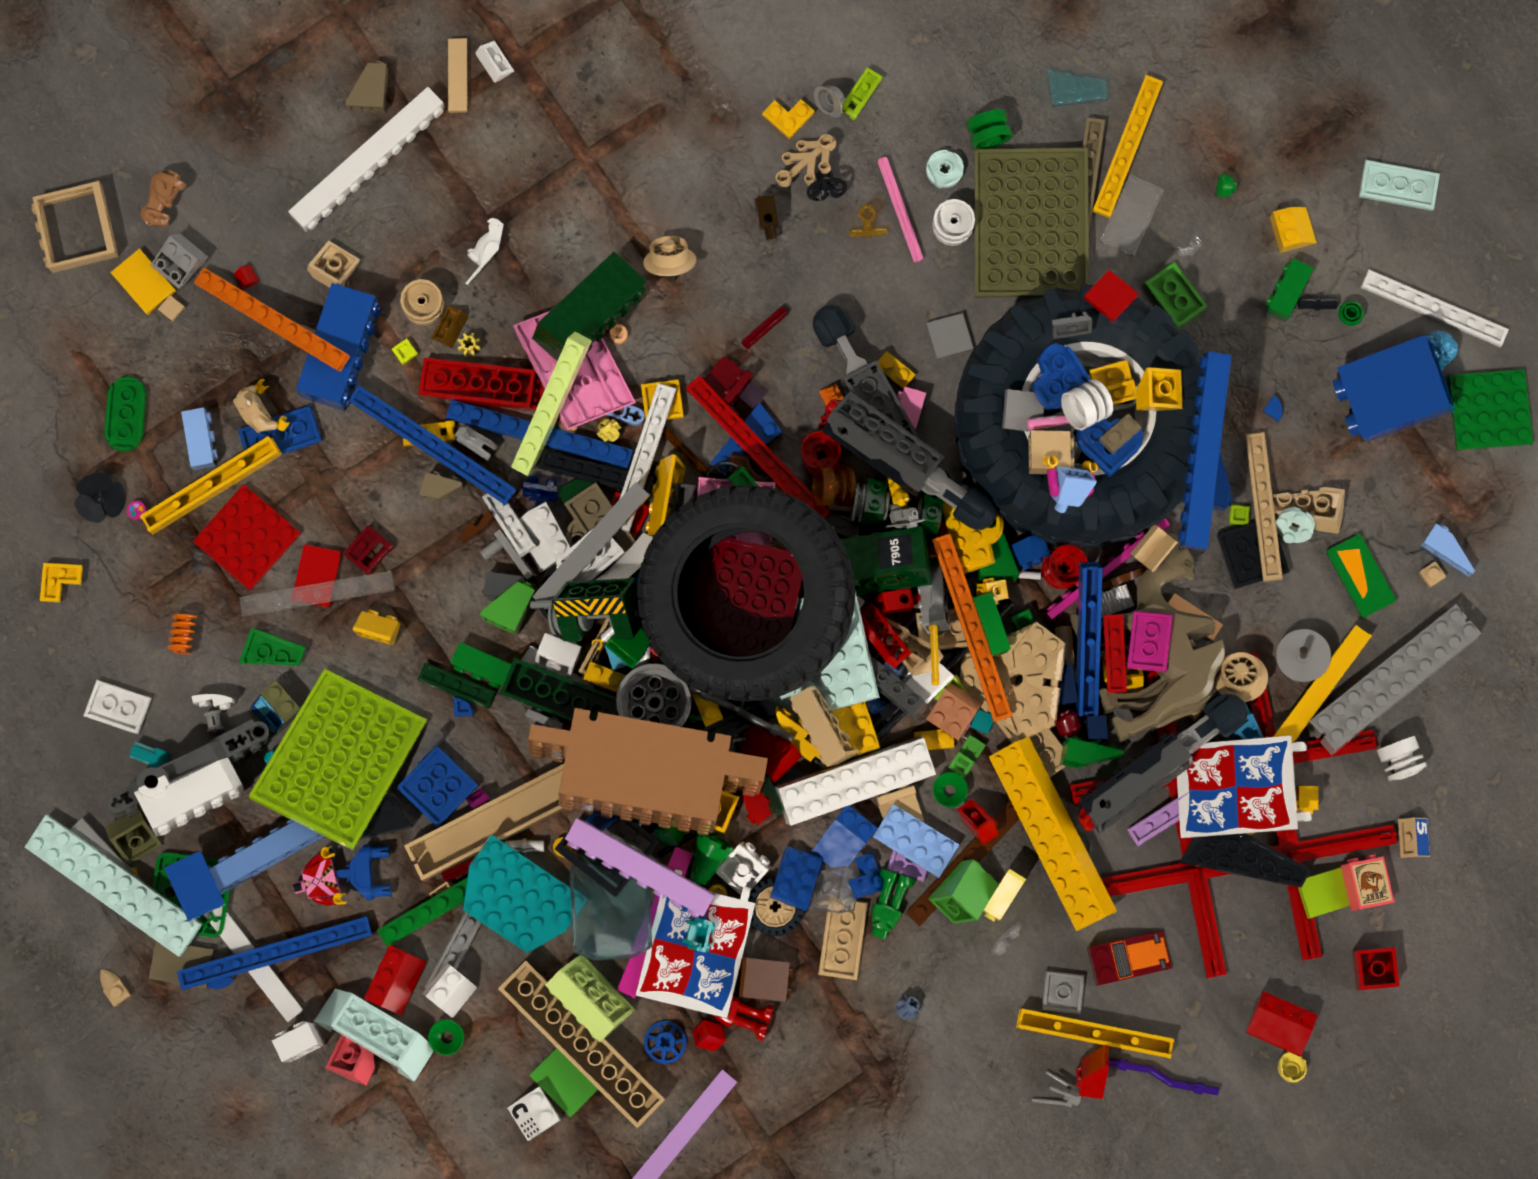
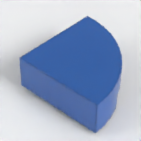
M1273 396L1263 412L1277 422L1280 421L1282 416V405L1279 399Z
M454 697V717L474 716L473 709L468 702L459 697Z
M228 977L208 983L207 987L222 989L231 985L234 979Z

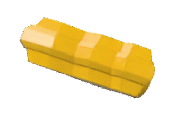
M887 477L893 504L900 507L908 506V502L911 500L909 492Z

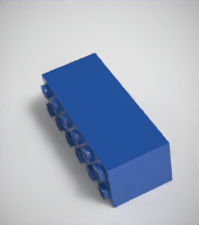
M331 283L315 335L351 357L342 371L338 372L308 353L296 388L301 398L345 411L346 406L349 407L348 399L358 381V378H356L357 372L361 371L363 367V354L367 353L369 349V336H372L375 331V318H379L381 313L380 304L374 295Z

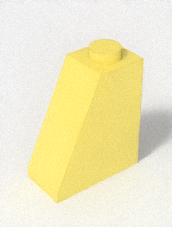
M1008 869L983 910L985 912L984 916L993 922L995 920L1000 921L1026 879Z

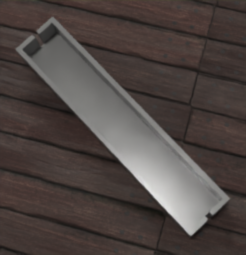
M1455 604L1311 719L1307 724V728L1317 739L1323 733L1326 735L1320 743L1333 755L1477 640L1482 633L1471 621H1465L1467 616Z

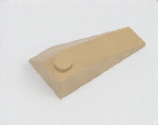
M1322 487L1316 491L1308 492V490H1301L1302 493L1290 494L1287 492L1272 495L1275 518H1278L1284 509L1297 507L1300 508V511L1308 512L1312 515L1315 521L1314 530L1339 534L1343 518L1345 489Z

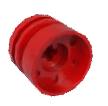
M822 431L811 433L802 443V464L806 472L816 478L830 477L840 468L842 461L841 446ZM822 455H825V458H822L821 460L818 459V456L821 457Z
M1064 545L1058 547L1042 563L1041 572L1043 579L1054 589L1064 590L1071 588L1079 582V562H1087L1085 554L1076 546ZM1062 566V568L1066 569V571L1063 572V570L1059 569V567Z

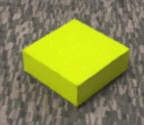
M407 338L392 348V351L402 365L418 355Z

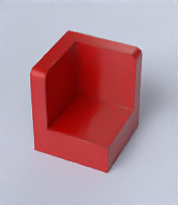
M703 1020L692 1031L696 1047L716 1051L726 1041L721 1024Z

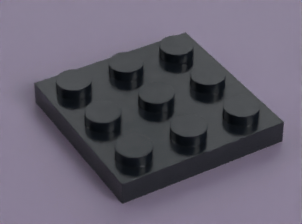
M1256 523L1217 534L1216 536L1234 590L1262 582L1263 576ZM1278 538L1282 575H1285L1290 571Z

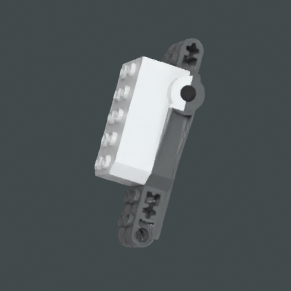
M252 719L157 768L149 767L142 770L137 778L130 781V786L109 796L107 807L111 815L119 819L126 816L130 818L139 813L138 810L142 809L155 836L158 837L169 833L171 829L177 826L181 827L187 824L189 820L195 817L203 816L212 808L216 809L222 806L224 802L230 799L238 798L244 790L231 763L237 764L245 759L244 756L250 753L254 755L262 751V747L268 744L270 739L268 726L260 721L254 722ZM257 732L264 733L261 737L255 736ZM158 780L157 786L153 788L150 781ZM119 803L121 807L117 809L115 805Z

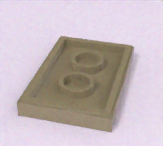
M156 941L149 979L180 984L177 971L213 961L214 949L189 945L182 957H178ZM204 984L197 987L208 988V984Z

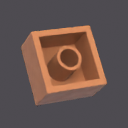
M950 682L926 720L959 741L983 703Z

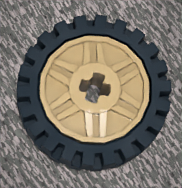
M770 878L758 883L749 894L748 901L755 903L751 924L765 935L781 936L791 932L798 926L804 910L769 898L775 878ZM773 902H777V905L781 906L777 912H773V909L770 910L769 908L773 905Z

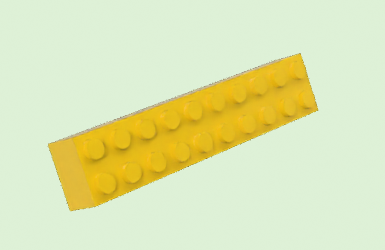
M1030 737L1018 740L989 756L1076 932L1117 912Z

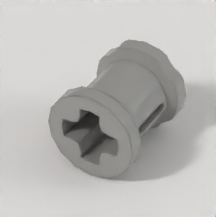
M221 710L203 714L207 719V733L224 730L220 719Z

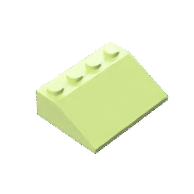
M580 954L561 968L546 984L549 992L556 996L562 1002L563 1007L569 1010L576 1017V1020L589 1030L590 1035L599 1042L636 1010L583 954Z

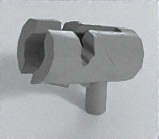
M467 425L465 427L461 426L455 434L458 443L487 462L492 457L491 454L482 449V446L486 445L495 453L498 450V445Z

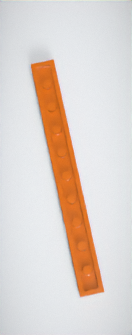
M204 267L194 281V284L338 372L342 371L351 357Z
M951 534L932 539L993 722L1010 718L1012 713Z

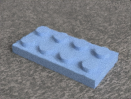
M894 804L873 836L877 841L937 878H940L959 847L958 843Z

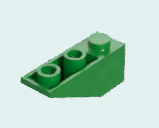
M1070 737L1063 742L1060 765L1080 769L1117 759L1124 754V751L1119 750L1116 746L1110 745L1106 747L1096 741L1085 742L1081 741L1082 739L1079 737Z

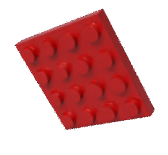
M243 484L197 535L193 542L251 591L298 539L301 533Z

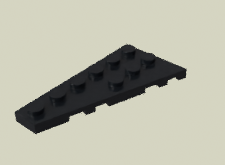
M1246 833L1193 837L1179 862L1181 864L1302 888L1311 872L1309 868Z

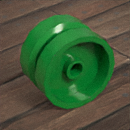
M996 109L982 112L966 121L968 133L973 134L970 139L973 149L996 147L1012 138L1010 126L1005 125L1008 121L1005 110Z

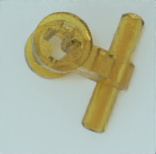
M866 204L860 207L859 218L864 222V229L849 230V237L864 236V238H872V236L887 235L886 228L871 227V222L876 215L873 206ZM865 209H869V212H872L868 219L865 218V215H862Z

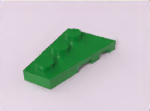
M252 627L238 664L299 666L307 647Z

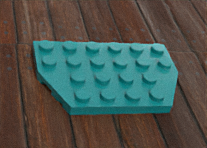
M491 834L469 865L462 909L528 953L564 933L587 901V898Z

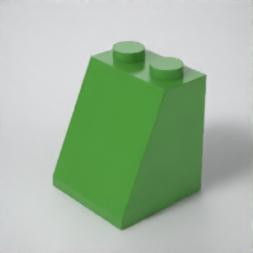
M517 581L481 611V618L498 628L518 636L531 610L530 602L535 601L532 597L536 593L535 588H533L534 586L525 581L523 583Z
M974 859L961 861L932 893L929 900L953 924L977 921L999 884L993 879L991 874L981 867L978 861Z

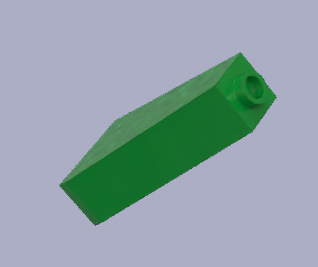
M996 519L990 525L991 528L995 527ZM1002 533L1001 537L994 544H991L996 563L977 570L978 582H983V579L993 577L995 581L1004 579L1006 581H1016L1019 576V571L1004 533Z

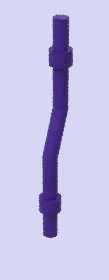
M1109 1058V1067H1115L1121 1071H1126L1127 1069L1149 1073L1172 1088L1194 1091L1195 1094L1200 1095L1202 1093L1218 1095L1219 1093L1218 1087L1206 1086L1201 1082L1189 1083L1173 1080L1149 1065L1128 1062L1127 1059L1120 1058L1115 1060Z

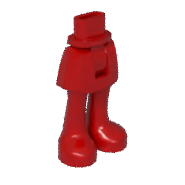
M732 996L727 1018L712 1014L711 1016H714L716 1020L727 1027H731L733 1024L751 1030L755 1033L756 1039L763 1042L769 1025L737 1016V1014L740 1012L770 1023L774 1006L767 1005L763 1009L755 1008L741 1003L740 998Z

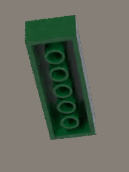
M516 658L512 662L500 693L502 696L570 722L573 720L575 708L589 710V719L591 721L597 719L598 712L618 716L615 696Z

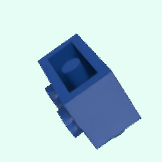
M1029 536L1009 546L1017 569L1021 568V571L1032 568V565L1043 563V559L1050 556L1046 541L1037 536Z

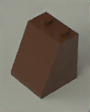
M743 957L739 998L786 1002V998L790 999L791 987L787 985L788 979H792L793 967H789V962Z

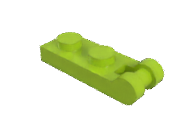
M867 67L845 99L842 106V114L846 113L850 116V119L855 121L883 77ZM851 103L856 105L854 110L849 107Z

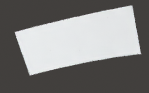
M642 533L633 546L596 580L629 578L641 567L644 559L643 556L653 537Z

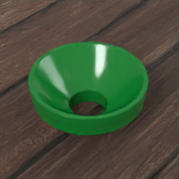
M947 772L935 780L932 788L933 796L940 805L953 808L962 804L966 799L968 786L962 776L957 773ZM948 785L955 788V794L951 797L944 794V788Z
M446 1019L436 1022L431 1027L428 1035L430 1047L440 1055L448 1056L456 1053L464 1042V1032L461 1026L455 1021ZM444 1032H450L453 1035L451 1043L446 1044L442 1041L441 1037Z

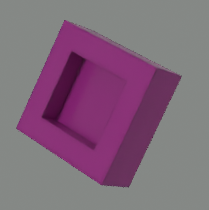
M480 788L466 800L474 810L486 804L490 798Z

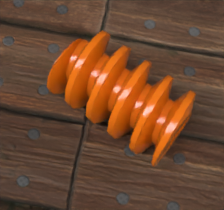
M184 613L173 615L172 619L177 622L171 623V626L175 629L170 630V634L175 637L169 638V642L172 644L168 645L167 649L174 653L191 655L186 649L192 648L187 642L194 639L189 634L195 633L194 630L190 629V626H196V623L191 621V619L197 618L196 615Z

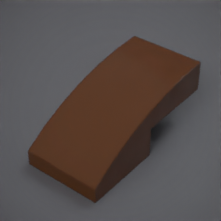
M487 511L477 526L469 523L459 537L460 541L466 543L483 533L495 520L494 515Z

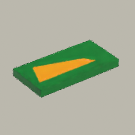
M1361 534L1325 551L1362 619L1397 601Z

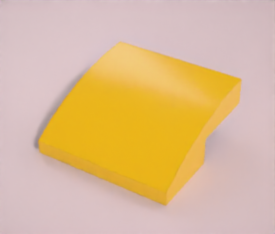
M1126 359L1089 370L1091 380H1098L1106 387L1113 405L1136 399V386Z

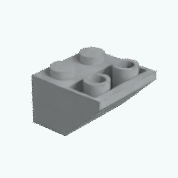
M179 233L168 237L151 263V266L180 289L199 272L208 256Z

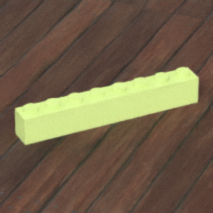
M574 332L567 338L511 468L526 476L536 468L592 340L577 332Z

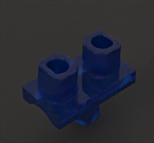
M529 476L527 481L523 482V497H529V501H535V507L539 506L541 502L548 503V500L557 501L558 491L555 479L548 478L545 485L538 484L539 478Z

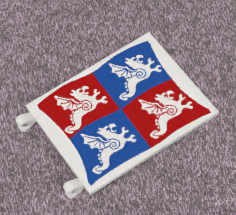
M1292 736L1209 742L1201 746L1191 754L1193 765L1177 777L1178 798L1185 795L1178 801L1181 838L1298 829V821H1311L1312 816L1310 812L1297 813L1293 752L1306 751V743H1292Z
M675 870L676 873L682 875L681 870ZM746 886L743 887L740 899L716 894L704 916L699 915L698 918L714 922L715 929L710 933L708 940L710 942V949L706 953L687 948L688 944L682 943V939L687 937L690 925L687 924V920L694 921L697 917L688 913L689 909L682 905L679 908L670 903L672 899L669 897H660L636 996L727 1018L755 903L748 901L751 889Z

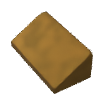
M447 306L431 339L452 348L468 319V315L460 309Z

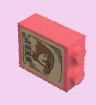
M1376 854L1365 856L1363 861H1359V858L1347 860L1348 864L1341 865L1351 911L1394 903L1384 856L1376 858Z

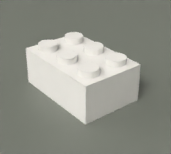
M307 1021L294 1025V1030L292 1031L284 1030L276 1034V1039L272 1040L282 1062H293L326 1045L316 1023Z

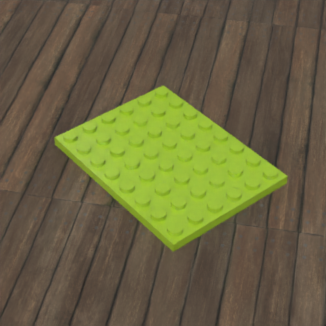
M324 669L250 792L249 799L354 850L425 727L427 719Z

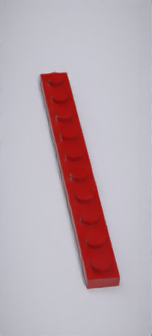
M700 375L685 388L784 493L805 502L824 519L830 514V511Z

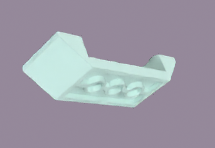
M335 989L314 1020V1023L329 1032L332 1029L397 1067L398 1073L415 1082L434 1052L429 1042L418 1032L353 993Z

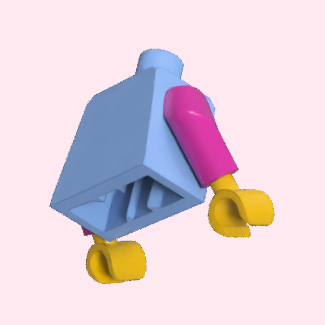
M1049 456L1043 457V464L1049 467V470H1047L1050 495L1056 501L1055 510L1065 513L1068 505L1081 506L1085 499L1094 492V486L1097 481L1093 472L1097 471L1098 465L1091 461H1084L1082 464L1083 470L1057 466V469H1055L1054 466L1057 465L1058 458L1051 456L1050 462Z

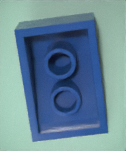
M849 805L845 806L811 852L817 857L822 858L823 862L842 876L878 828Z

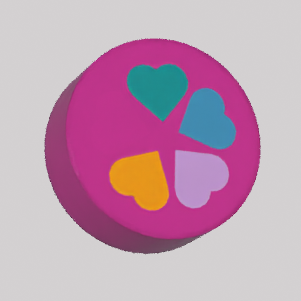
M133 501L127 506L128 516L135 521L142 520L140 515L147 511L146 506L140 501Z

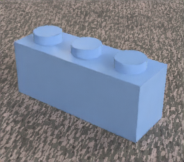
M204 407L182 411L190 467L193 470L215 467L218 453L216 449H213L212 442H215V435L213 430L210 431L209 424L212 423L210 412L207 413Z

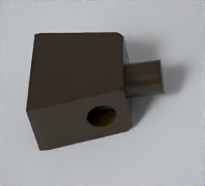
M774 194L757 197L754 200L759 229L760 231L764 230L766 240L776 239L775 228L779 227ZM767 216L770 217V218H771V222H770V223L765 222V218H764V217H767Z

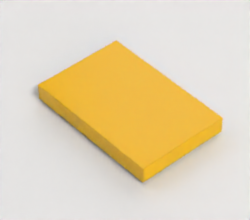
M139 248L110 273L148 316L169 295L172 296L177 291L163 275L151 266L152 262Z

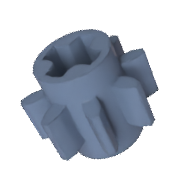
M904 995L895 1004L897 1006L896 1012L902 1019L908 1017L911 1021L920 1013L919 1002L912 996L908 998Z

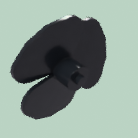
M92 473L85 476L76 485V489L80 494L87 495L79 496L74 503L78 513L87 521L99 523L104 520L105 512L109 517H117L124 507L125 493L123 486L119 482H112L111 476L107 473Z

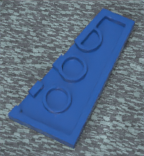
M761 403L755 407L744 421L766 445L783 434ZM730 438L710 464L714 466L718 463L729 462L730 454L748 456V454ZM721 466L719 468L723 474H727L729 466Z

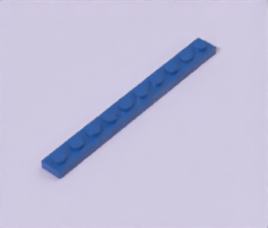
M358 385L348 399L349 403L506 506L517 491L514 487Z
M451 400L446 414L447 420L523 440L531 421ZM553 428L545 445L548 448L624 469L629 468L634 452L632 449Z
M368 917L335 925L179 970L177 975L180 987L183 991L371 937L372 932Z

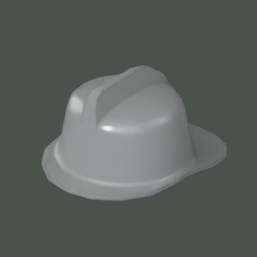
M818 86L814 91V100L817 107L823 113L839 118L842 114L845 95L836 86Z

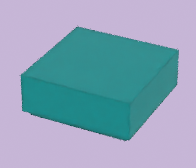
M978 710L970 724V728L988 734L993 723L991 714Z

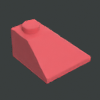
M341 1034L325 1068L353 1082L367 1085L375 1069L374 1054Z

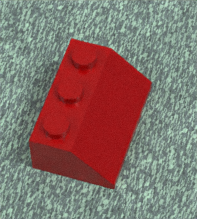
M759 726L743 732L742 737H747V741H741V751L746 755L768 758L765 774L774 783L802 757L790 741L779 736L775 737L769 734V731Z
M389 945L364 999L402 1016L427 962Z
M1263 991L1255 1003L1246 1034L1300 1057L1311 1036L1318 1014Z

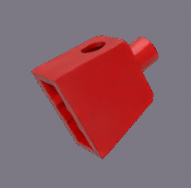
M910 589L882 592L875 598V604L884 616L909 612L914 608V605H918L921 596L919 593L911 594Z

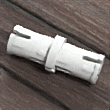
M527 838L522 840H505L507 845L523 854H527V852H544V840H527Z

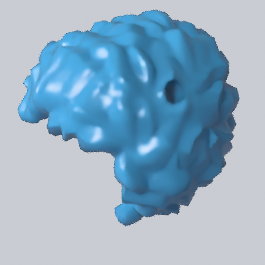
M1437 330L1427 334V337L1431 339L1440 368L1443 370L1447 364H1450L1455 359L1458 344L1448 332Z

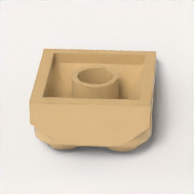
M328 240L308 264L307 270L314 279L329 288L331 283L344 286L345 281L357 267L360 259Z

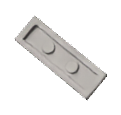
M501 529L494 533L496 539L480 551L483 558L488 560L504 548L527 580L531 581L537 577L523 556L520 558Z

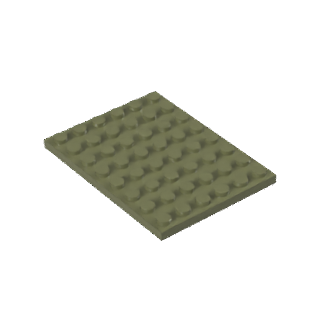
M1088 148L975 149V298L1044 297L1043 292L1058 287L1081 291V284L1089 285Z

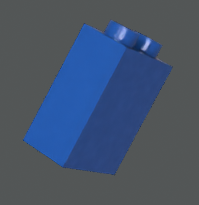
M1426 335L1337 367L1340 378L1332 380L1339 401L1348 399L1353 413L1345 416L1352 437L1361 434L1362 439L1367 442L1455 411L1431 339Z

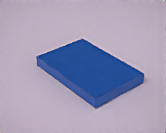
M201 851L164 867L188 921L225 905Z

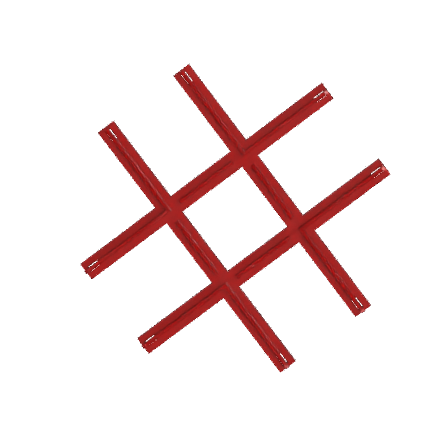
M1250 653L1260 660L1259 653ZM1155 671L1145 674L1148 687L1155 683L1154 676L1155 681L1161 678ZM1265 689L1258 698L1249 701V707L1263 737L1268 738L1273 737L1276 732L1267 689ZM1175 721L1156 728L1158 740L1163 735H1170L1172 732L1178 736ZM1373 730L1362 731L1333 755L1320 743L1322 739L1305 742L1307 746L1306 751L1293 752V763L1298 764L1377 749V739L1374 736ZM1177 777L1163 787H1168L1171 802L1178 798ZM1110 778L1070 785L1073 805L1079 804L1081 796L1076 797V795H1082L1088 791L1091 793L1097 789L1096 785L1103 780L1107 781ZM1179 821L1175 825L1183 857L1193 837L1181 838ZM1387 825L1298 842L1296 829L1275 831L1278 846L1271 848L1303 865L1302 861L1397 844V833L1394 830V825ZM1175 864L1101 878L1110 897L1187 883L1206 978L1227 975L1207 879L1230 875V873L1186 864ZM1286 885L1301 959L1304 961L1320 958L1322 953L1314 917L1307 918L1298 887Z

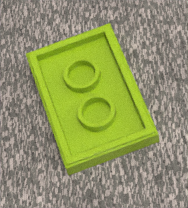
M1341 868L1308 877L1302 888H1298L1308 919L1350 906Z

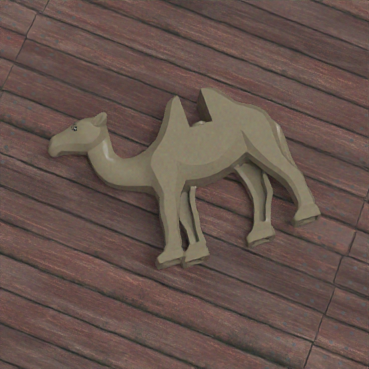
M1165 531L1178 542V536L1175 533ZM1180 542L1175 545L1154 572L1148 568L1139 578L1137 584V608L1134 610L1173 615L1166 673L1156 672L1161 678L1151 686L1135 693L1115 694L1107 693L1105 688L1099 689V698L1106 714L1113 712L1115 709L1143 711L1149 709L1141 716L1130 721L1123 720L1117 716L1112 718V724L1120 742L1151 728L1163 727L1182 717L1201 711L1211 697L1214 679L1224 662L1225 647L1222 640L1196 649L1194 644L1195 640L1214 634L1215 622L1208 616L1178 611L1170 606L1161 595L1162 587L1170 581L1183 578L1188 580L1194 579L1193 569L1195 565L1193 557L1187 548L1180 547ZM1134 611L1123 614L1125 651H1129ZM1072 614L1070 615V621L1077 636L1078 615ZM1101 618V633H1104V618ZM1105 642L1100 643V658L1106 656Z

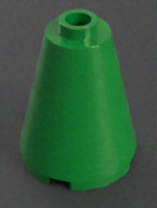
M698 834L688 878L700 886L706 885L735 847H730L731 844L717 835L712 834L709 837Z

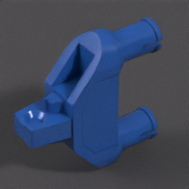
M365 844L352 859L350 865H346V870H336V878H347V883H351L368 901L373 900L375 897H392V891H384L392 890L391 884L374 886L372 884L371 860L373 858H390L389 852H382L390 851L389 845L372 847L369 844Z

